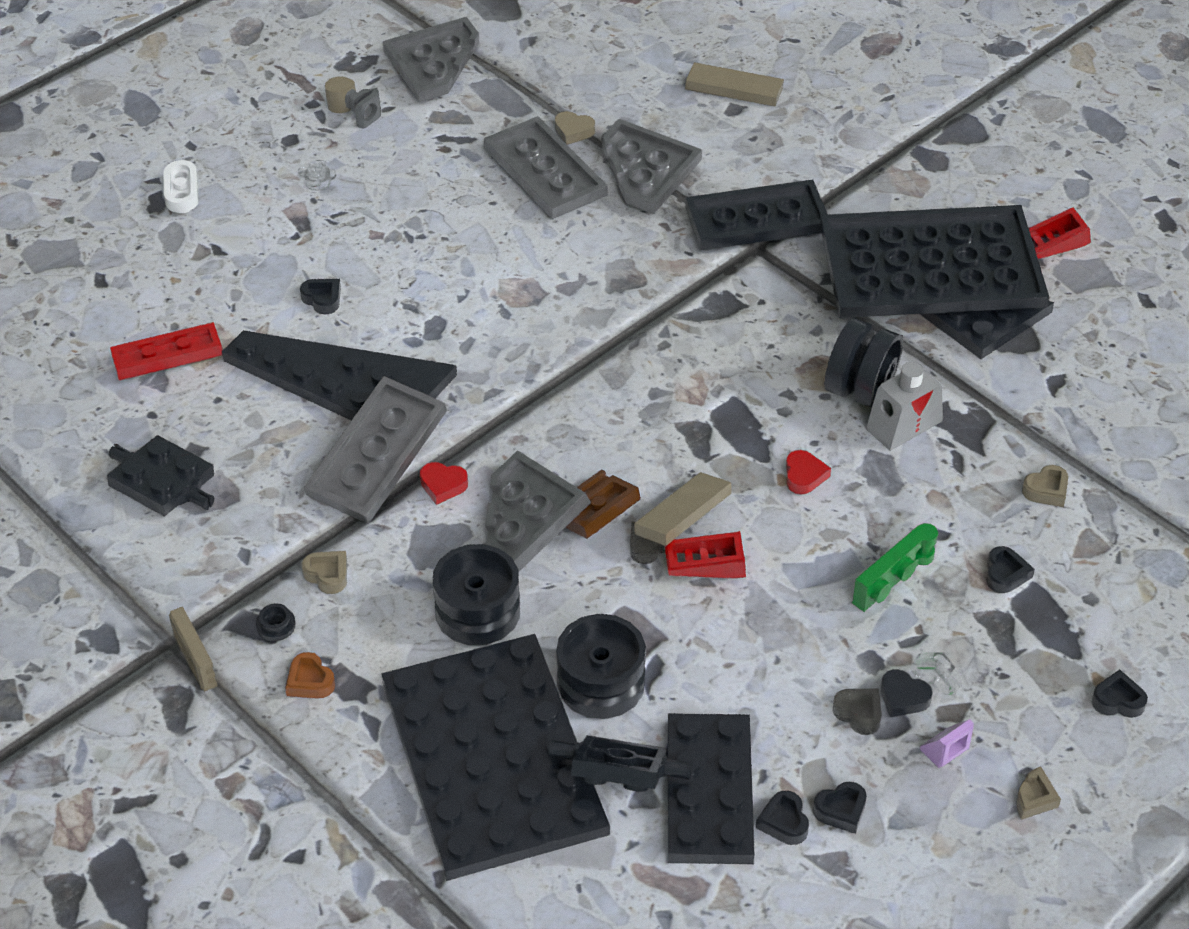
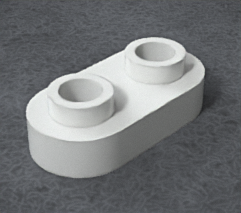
M178 160L168 164L163 172L166 207L176 213H187L194 209L199 202L196 166L186 160Z

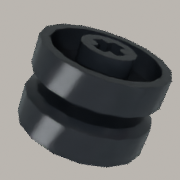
M851 318L840 332L831 352L825 373V390L842 397H847L853 392L855 402L872 408L878 387L885 381L893 378L897 372L903 350V335L884 328L875 334L873 324Z
M467 544L451 550L439 559L433 570V595L435 599L436 621L444 634L453 641L466 645H488L502 640L515 629L520 619L519 570L511 556L500 548L486 544Z
M608 614L584 616L565 628L558 638L556 650L558 667L557 687L561 699L572 711L588 718L608 719L621 716L634 708L643 696L645 687L646 644L641 632L630 621Z

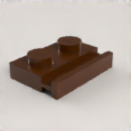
M601 469L577 487L586 493L591 503L565 528L588 539L641 499L639 488L614 475L608 477L606 472Z

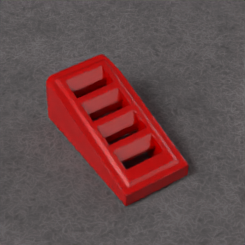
M1074 207L1029 228L1032 241L1034 240L1038 245L1035 248L1038 259L1078 249L1091 243L1090 228ZM1046 237L1049 241L1044 243L1041 238Z
M740 531L674 539L665 546L669 576L746 577L745 557ZM677 553H685L686 561L678 562ZM693 554H700L701 559L693 560ZM708 554L716 555V558H709Z

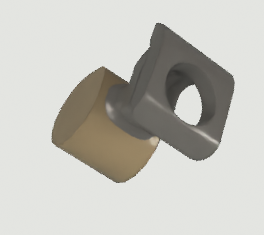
M343 76L333 77L325 83L327 106L331 112L346 113L350 110L354 111L357 126L362 129L368 127L381 117L378 88L362 89L357 93L355 82ZM367 106H371L372 111L370 115L364 119L365 109Z

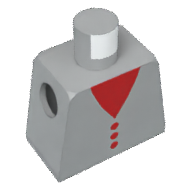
M906 362L902 365L900 374L885 381L878 387L866 430L891 451L941 423L943 420L941 384L926 372L921 364Z

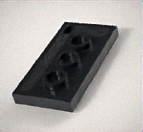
M813 179L685 197V208L700 251L820 234L821 215L828 214Z
M668 713V759L692 762L690 780L668 776V863L754 865L750 714Z

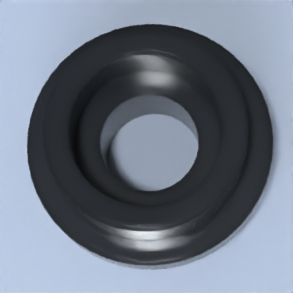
M278 603L265 606L256 619L258 634L269 641H280L289 637L296 627L294 614L285 605Z

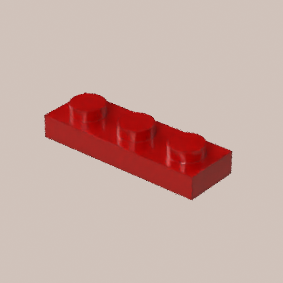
M214 322L110 347L119 381L222 356L223 351Z

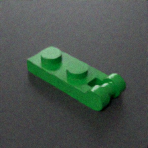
M928 523L918 525L855 579L852 604L865 612L875 602L881 603L884 601L891 589L899 581L904 582L908 580L918 565L924 566L932 563L935 555L934 546L937 543L938 537L937 528Z

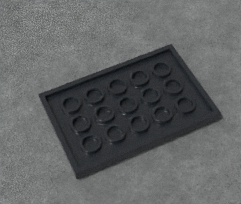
M1022 205L825 214L820 217V229L839 318L1048 307L1049 293Z
M536 634L381 673L384 690L446 881L610 835V824L595 786L583 782L582 777L571 776L573 760L550 758L548 755L552 739L576 744L577 739Z

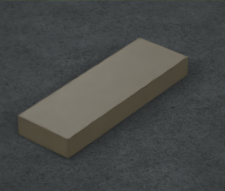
M694 62L686 78L685 89L776 106L783 90L784 79Z
M702 472L698 473L634 523L635 535L664 546L668 545L732 494L731 482Z

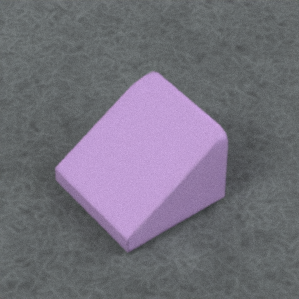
M969 719L952 725L922 744L920 750L938 768L943 767L969 749L974 723Z

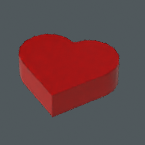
M795 450L787 456L786 484L788 489L795 494H807L831 477V467L808 451Z
M431 462L421 468L420 481L424 490L434 503L438 505L466 491L468 488V473L463 467L457 465L446 467L442 463Z

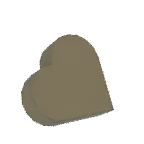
M565 111L556 115L555 129L561 139L568 145L592 137L595 134V120L588 115L578 116L576 113Z
M1047 465L1041 469L1040 473H1031L1025 477L1022 494L1029 501L1064 507L1068 473L1060 466Z
M346 551L316 552L307 555L303 559L301 565L304 578L310 583L318 584V588L322 592L336 594L346 587Z

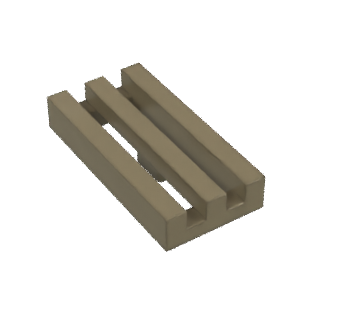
M183 606L170 611L169 618L174 638L201 690L205 692L217 687L212 660Z

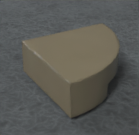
M1041 766L1029 772L1019 788L1016 803L1021 820L1059 808L1061 798Z

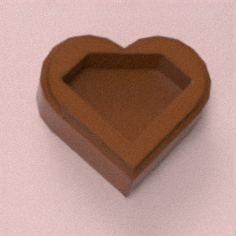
M303 652L293 658L285 686L287 696L319 699L333 693L335 689L334 673L330 668L322 666V661L318 655L312 652Z

